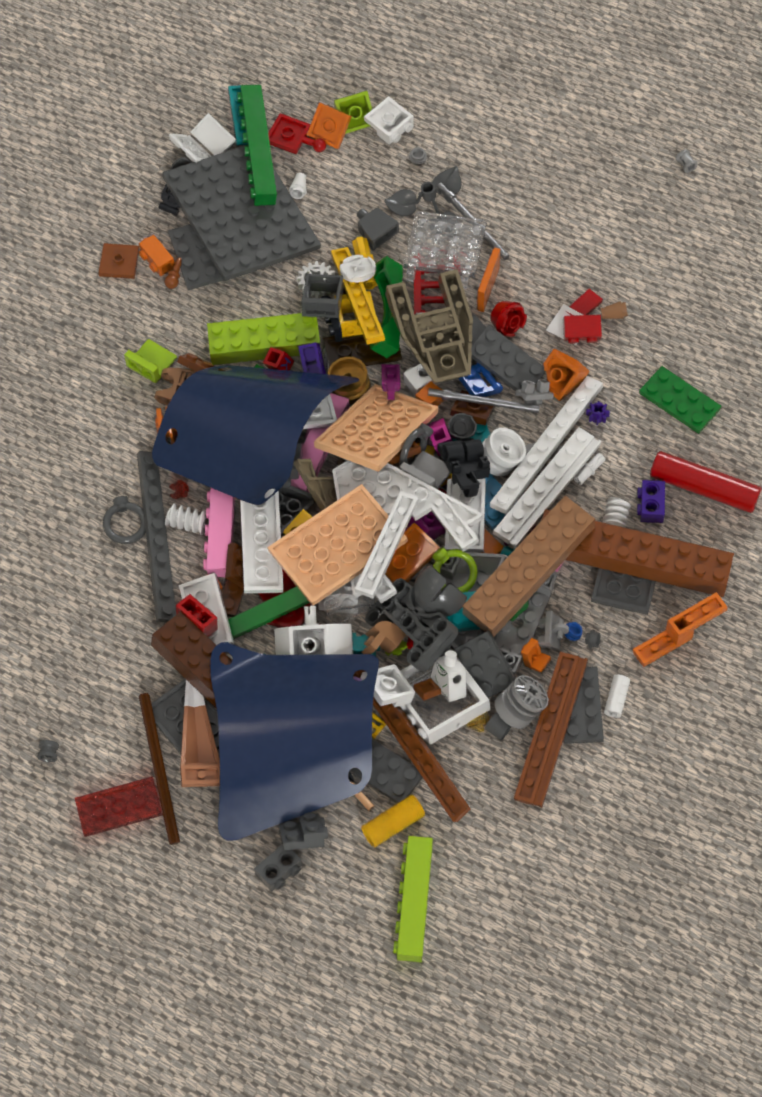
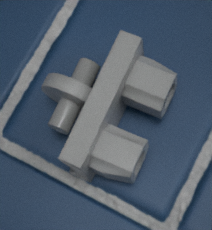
M544 379L538 380L537 388H535L534 382L523 381L522 388L517 389L515 393L516 396L523 397L525 404L538 406L542 404V400L553 399L554 396L549 391L550 382Z
M547 611L546 617L539 619V627L545 631V634L538 637V642L543 648L550 647L557 651L560 650V639H563V634L569 632V627L564 624V620L561 617L554 615L553 611Z

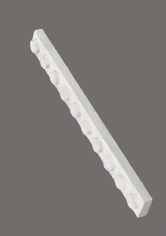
M586 376L527 453L523 461L491 500V508L507 515L589 407L590 403L602 390V382Z

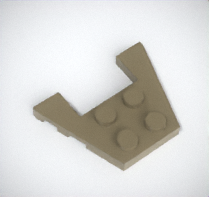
M343 458L337 461L338 466L346 461ZM297 459L293 462L321 511L337 501L333 477H316L311 459Z

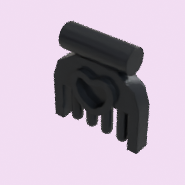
M165 184L161 193V199L164 203L161 202L158 208L177 216L180 206L170 189L168 190L167 184Z

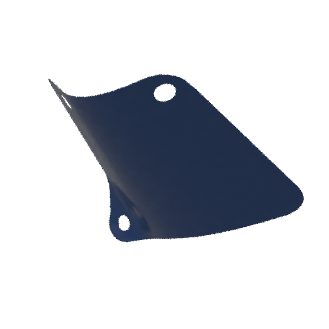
M231 365L214 366L199 370L188 377L172 397L153 446V461L159 467L254 505H261L270 499L289 479L299 437L315 408L333 391L342 386L356 383L359 379L350 376ZM224 367L232 368L229 371H219L218 369ZM175 428L178 433L177 439L173 444H168L165 438L166 433L169 429ZM275 489L273 494L265 498V494L268 490Z
M221 642L214 647L211 654L210 670L219 727L220 795L218 830L223 839L226 841L242 839L302 816L305 813L313 812L349 798L365 788L372 772V709L379 668V660L376 656L371 654L266 655L235 646L228 642ZM222 652H228L232 656L233 661L231 664L225 665L221 663L219 658ZM358 670L367 672V677L362 681H356L353 678L354 673ZM352 768H358L362 772V779L358 784H352L348 779V773Z

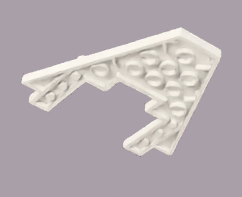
M347 460L332 470L337 500L362 484L389 515L400 491L419 498L412 514L415 521L432 511L462 552L479 543L478 537L470 527L484 519L482 513L389 463L378 472ZM361 574L351 580L352 593L355 599L361 596V594L355 592V587ZM384 575L375 594L380 603L397 594V590L386 575Z

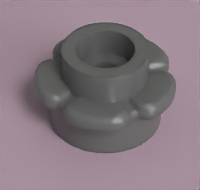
M591 630L590 633L586 634L585 644H588L590 649L592 647L598 648L601 639L600 632Z

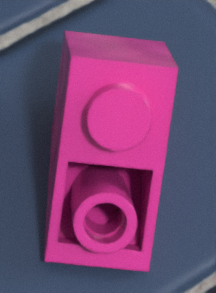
M444 418L427 424L434 431L430 438L438 456H441L437 450L438 443L453 441Z

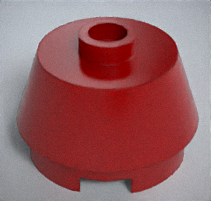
M501 301L493 308L490 320L500 334L513 337L519 328L523 329L525 326L527 315L524 313V308L520 303Z

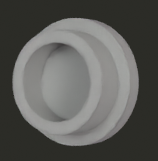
M416 147L410 152L409 159L414 164H422L426 161L427 154L424 149Z

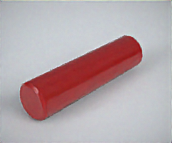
M662 451L657 453L650 471L651 478L665 481L667 484L749 513L754 512L762 490L761 486Z

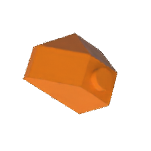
M553 349L543 363L547 381L550 382L549 391L559 401L576 389L590 372L577 359L557 349Z

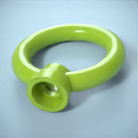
M442 547L432 555V558L435 560L433 568L439 573L442 564L451 557H459L467 562L470 576L466 584L458 587V589L462 593L468 592L474 586L478 575L474 559L467 552H462L459 549L446 550Z

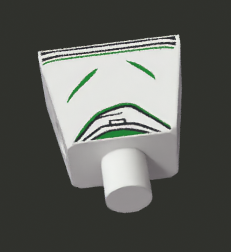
M446 651L445 656L439 657L433 664L431 679L441 688V694L446 700L451 702L466 697V670L457 660V653L455 651Z

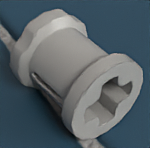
M682 150L676 155L675 159L681 163L685 173H689L697 168L698 163L692 159L689 150Z

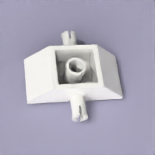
M304 606L305 624L303 626L274 629L276 655L353 654L352 624L319 625L316 619V606ZM312 642L315 644L313 650L309 648V644H312Z

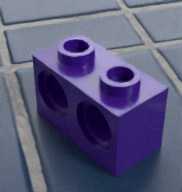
M315 342L298 346L303 372L326 374L320 344Z
M642 480V485L637 490V498L641 499V504H637V515H640V522L663 523L665 516V481Z

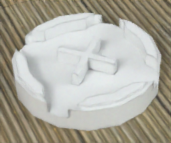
M352 255L345 258L343 263L340 264V274L343 275V279L349 282L367 281L376 272L375 261L370 257L365 258L363 255Z

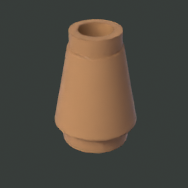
M619 301L601 308L602 319H624V317L628 316L626 302L621 303Z

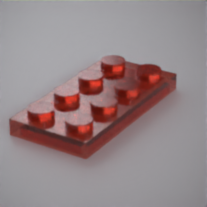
M153 776L75 798L84 837L163 816Z

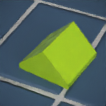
M367 90L334 100L335 109L352 116L345 134L370 126L364 121V116L373 110Z

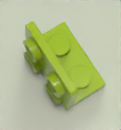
M147 339L137 352L134 353L128 349L124 354L127 367L155 384L160 380L162 370L170 368L177 359V355L150 339Z

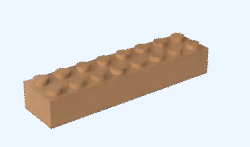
M565 495L462 606L463 615L484 632L489 630L494 638L595 528V518Z

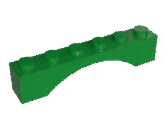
M385 256L375 264L376 272L374 275L383 301L384 313L381 328L385 341L370 344V349L388 358L397 353L400 348V333L391 314L385 293L388 285L402 282L403 265Z

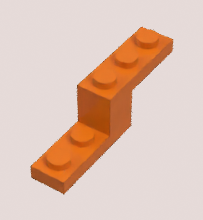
M717 592L669 619L665 631L635 647L633 654L643 667L692 640L694 629L727 611V605Z

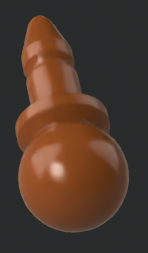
M178 257L175 261L172 271L168 272V276L164 280L165 286L169 289H174L179 284L181 257Z

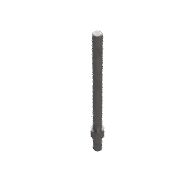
M439 183L437 189L444 195V199L463 215L493 249L494 247L500 249V256L503 260L508 259L510 255L456 199L457 196L452 191H449L443 183Z
M429 388L428 396L440 397L442 400L447 401L452 399L539 413L540 408L538 405L451 392L449 389H444L443 391Z

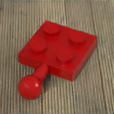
M281 113L268 132L270 145L293 154L298 153L303 143L312 146L316 152H323L326 149L325 140L321 138L314 140L307 137L311 124Z

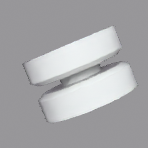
M508 428L495 429L482 442L484 456H487V461H490V474L495 476L508 475L526 456L524 441L515 431Z

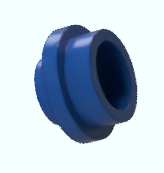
M576 622L567 623L569 632L564 634L566 638L571 641L579 640L583 631L580 624Z

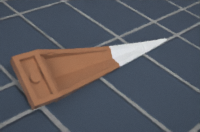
M186 680L180 759L181 787L220 786V758L204 697Z

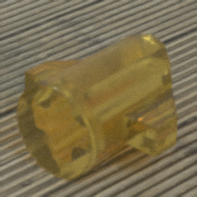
M486 711L465 724L466 727L479 733L484 732L483 725H486L490 720L488 712Z

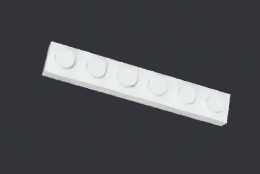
M400 491L355 587L356 593L374 598L419 501L417 496Z

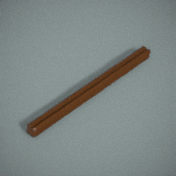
M142 693L139 695V701L169 844L175 845L180 843L151 699L148 693Z

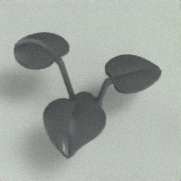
M455 166L441 172L433 179V182H424L421 185V192L418 193V198L409 189H403L394 193L391 197L385 199L387 207L396 215L409 216L416 212L415 204H418L421 197H423L425 201H432L438 216L430 222L432 234L439 238L455 237L459 231L457 216L450 211H446L441 215L435 198L436 193L442 194L437 189L439 183H443L454 194L460 191L462 181L458 167Z

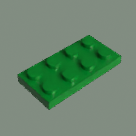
M663 366L639 390L640 395L698 434L721 409L720 404Z

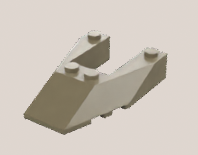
M458 269L443 272L439 275L438 283L446 308L414 315L405 282L386 287L385 295L399 333L434 384L471 375L473 317Z

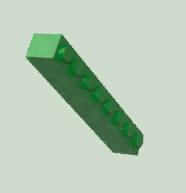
M241 85L240 92H237V103L241 105L239 106V116H242L240 127L241 130H244L242 142L246 143V146H244V156L248 157V160H246V170L250 172L248 174V184L252 186L250 188V199H253L254 206L275 205L277 191L262 86Z

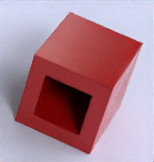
M270 347L263 361V364L268 369L290 371L294 360L286 352Z

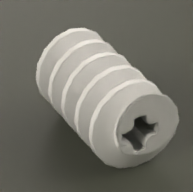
M617 497L608 498L603 523L626 528L625 523L627 522L628 510L631 505Z
M173 503L167 512L165 525L168 526L170 524L172 528L177 526L180 530L185 528L186 531L192 529L193 533L199 531L200 535H203L208 519H206L204 510L198 515V509L191 513L190 507L183 511V505L176 509V503Z

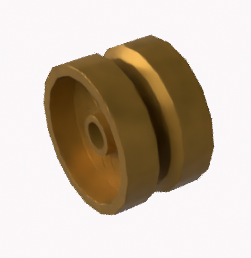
M355 357L339 358L328 369L327 374L350 376L359 379L356 383L342 386L332 392L349 399V404H354L371 388L366 366L360 359Z

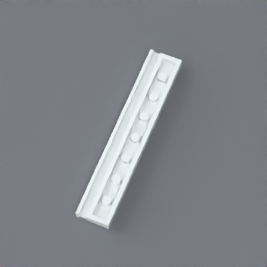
M578 427L493 530V535L507 544L510 543L516 549L541 519L544 510L550 508L599 448L601 440H596L593 435Z

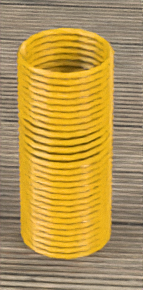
M411 794L387 809V811L385 810L381 815L379 814V816L368 821L365 825L363 824L361 829L370 845L376 848L379 844L381 845V843L396 835V833L401 832V830L403 831V829L420 820L423 816L425 817V811L418 799Z

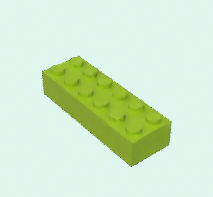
M302 313L207 323L210 358L213 365L264 360L270 347L284 351L290 357L300 356L298 346L315 342L320 344L317 317L302 316Z

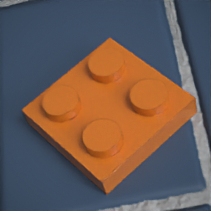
M319 102L307 136L314 139L321 138L325 140L327 145L339 149L352 116Z

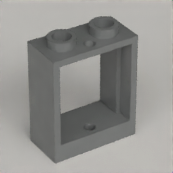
M307 274L301 301L302 316L339 318L344 291L343 275ZM311 291L337 292L336 299L310 298Z

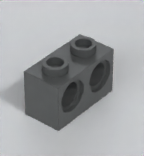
M281 845L254 868L255 875L271 892L275 889L279 890L284 886L285 880L288 877L295 876L300 872L302 861L293 850H283ZM285 859L292 860L290 865L282 864ZM270 872L277 874L275 878L267 877Z

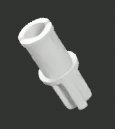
M601 453L596 454L581 468L573 480L577 484L582 485L591 475L595 474V470L605 461V457Z

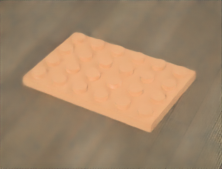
M374 384L314 441V447L379 472L402 449L407 437L415 429L419 428L421 423L427 425L438 414V406L399 392H395V400H387V392L383 391L382 386Z
M361 484L267 548L311 605L314 606L363 572L389 515ZM403 534L397 549L408 542L405 534Z

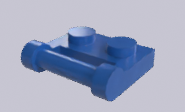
M479 363L471 366V375L458 378L470 395L487 397L498 394L503 390V386L495 380L490 371ZM479 373L483 374L488 383L491 385L490 387L486 385V383L481 378Z

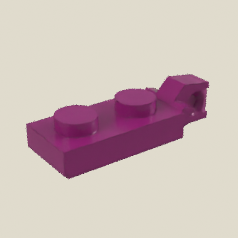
M381 364V384L383 391L387 392V400H395V392H399L400 364Z

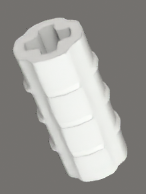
M619 674L613 676L604 714L607 716L621 717L630 684L628 677Z

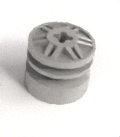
M521 675L496 698L495 707L500 718L506 724L513 728L522 729L548 706L549 699L545 689L537 680L530 676Z

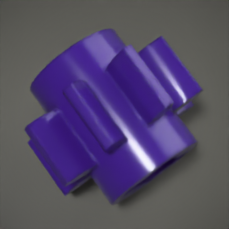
M600 401L594 404L590 403V409L586 411V415L589 416V422L593 421L596 425L601 422L606 423V417L610 415V411L607 410V404H602Z

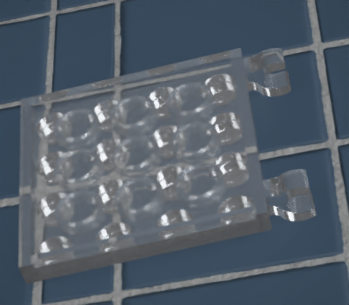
M416 211L403 263V268L407 269V281L414 282L416 270L443 273L458 269L463 288L468 289L470 277H476L487 220Z

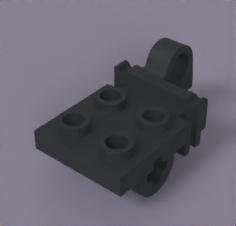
M470 438L438 443L437 450L449 472L452 473V483H458L465 497L477 496L480 485L477 479L489 478L490 461H487V456H484L482 441Z

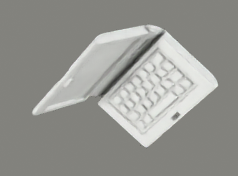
M209 113L191 131L213 155L226 152L236 141ZM169 134L170 140L178 148H181L192 162L197 163L202 159L211 157L190 135Z

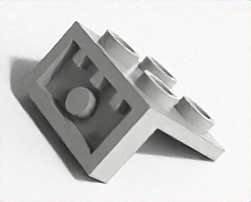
M422 451L412 464L409 465L403 462L399 467L400 470L436 489H439L451 474L445 462L425 451Z

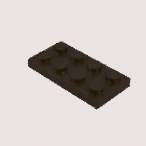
M363 335L343 337V341L335 342L334 336L323 338L329 368L333 362L343 357L360 359L365 366L402 360L400 348L397 353L385 358L370 349V344H366Z

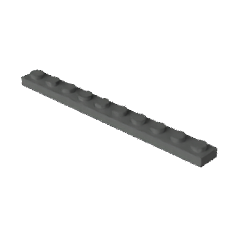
M139 451L137 453L155 617L156 622L167 623L176 616L159 466L154 463L152 452Z

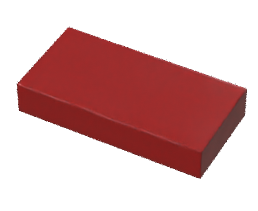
M588 289L569 307L582 315H589L602 303L603 299L591 289Z

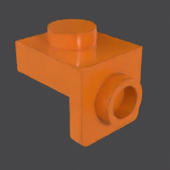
M531 638L521 650L524 665L535 671L542 672L551 660L549 655L541 652L539 642L536 639Z

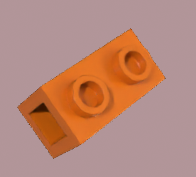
M154 234L144 238L139 243V255L144 261L147 260L149 262V267L154 273L157 272L161 277L172 270L174 258Z

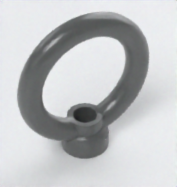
M421 423L419 428L415 429L407 437L400 453V466L403 462L407 463L409 450L417 437L420 438L419 446L421 447V452L426 450L428 438L434 432L431 427ZM419 454L415 455L407 464H412Z
M127 496L114 498V505L106 511L103 518V529L106 535L114 542L120 544H131L140 540L146 533L143 509L139 505L129 502ZM127 510L136 512L140 517L141 525L135 534L120 536L111 529L110 521L116 512H125Z

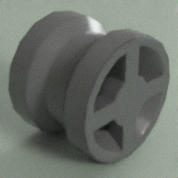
M51 740L40 741V752L37 755L38 760L43 762L57 761L56 751L59 748V744Z

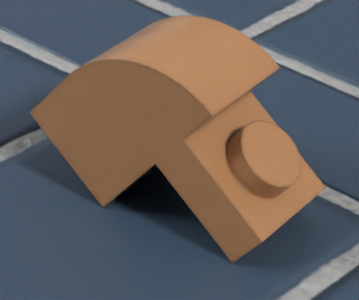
M378 622L365 633L368 638L364 642L366 647L362 653L372 654L380 646L385 652L390 654L399 646L406 634L392 622Z

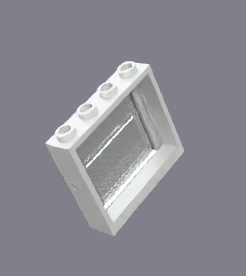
M412 665L402 669L400 672H402L405 679L414 689V684L431 678L433 665L425 672L419 671ZM467 670L465 698L448 702L440 694L423 700L415 692L411 703L400 706L408 714L407 717L412 725H416L418 728L417 732L423 740L426 739L429 745L491 710L488 697Z

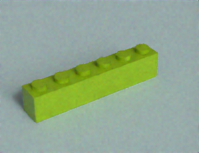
M408 836V843L403 845V855H406V862H402L401 874H405L404 882L400 881L399 894H403L402 901H398L397 914H401L400 921H396L395 933L399 934V939L394 941L393 953L397 954V960L422 962L433 838Z

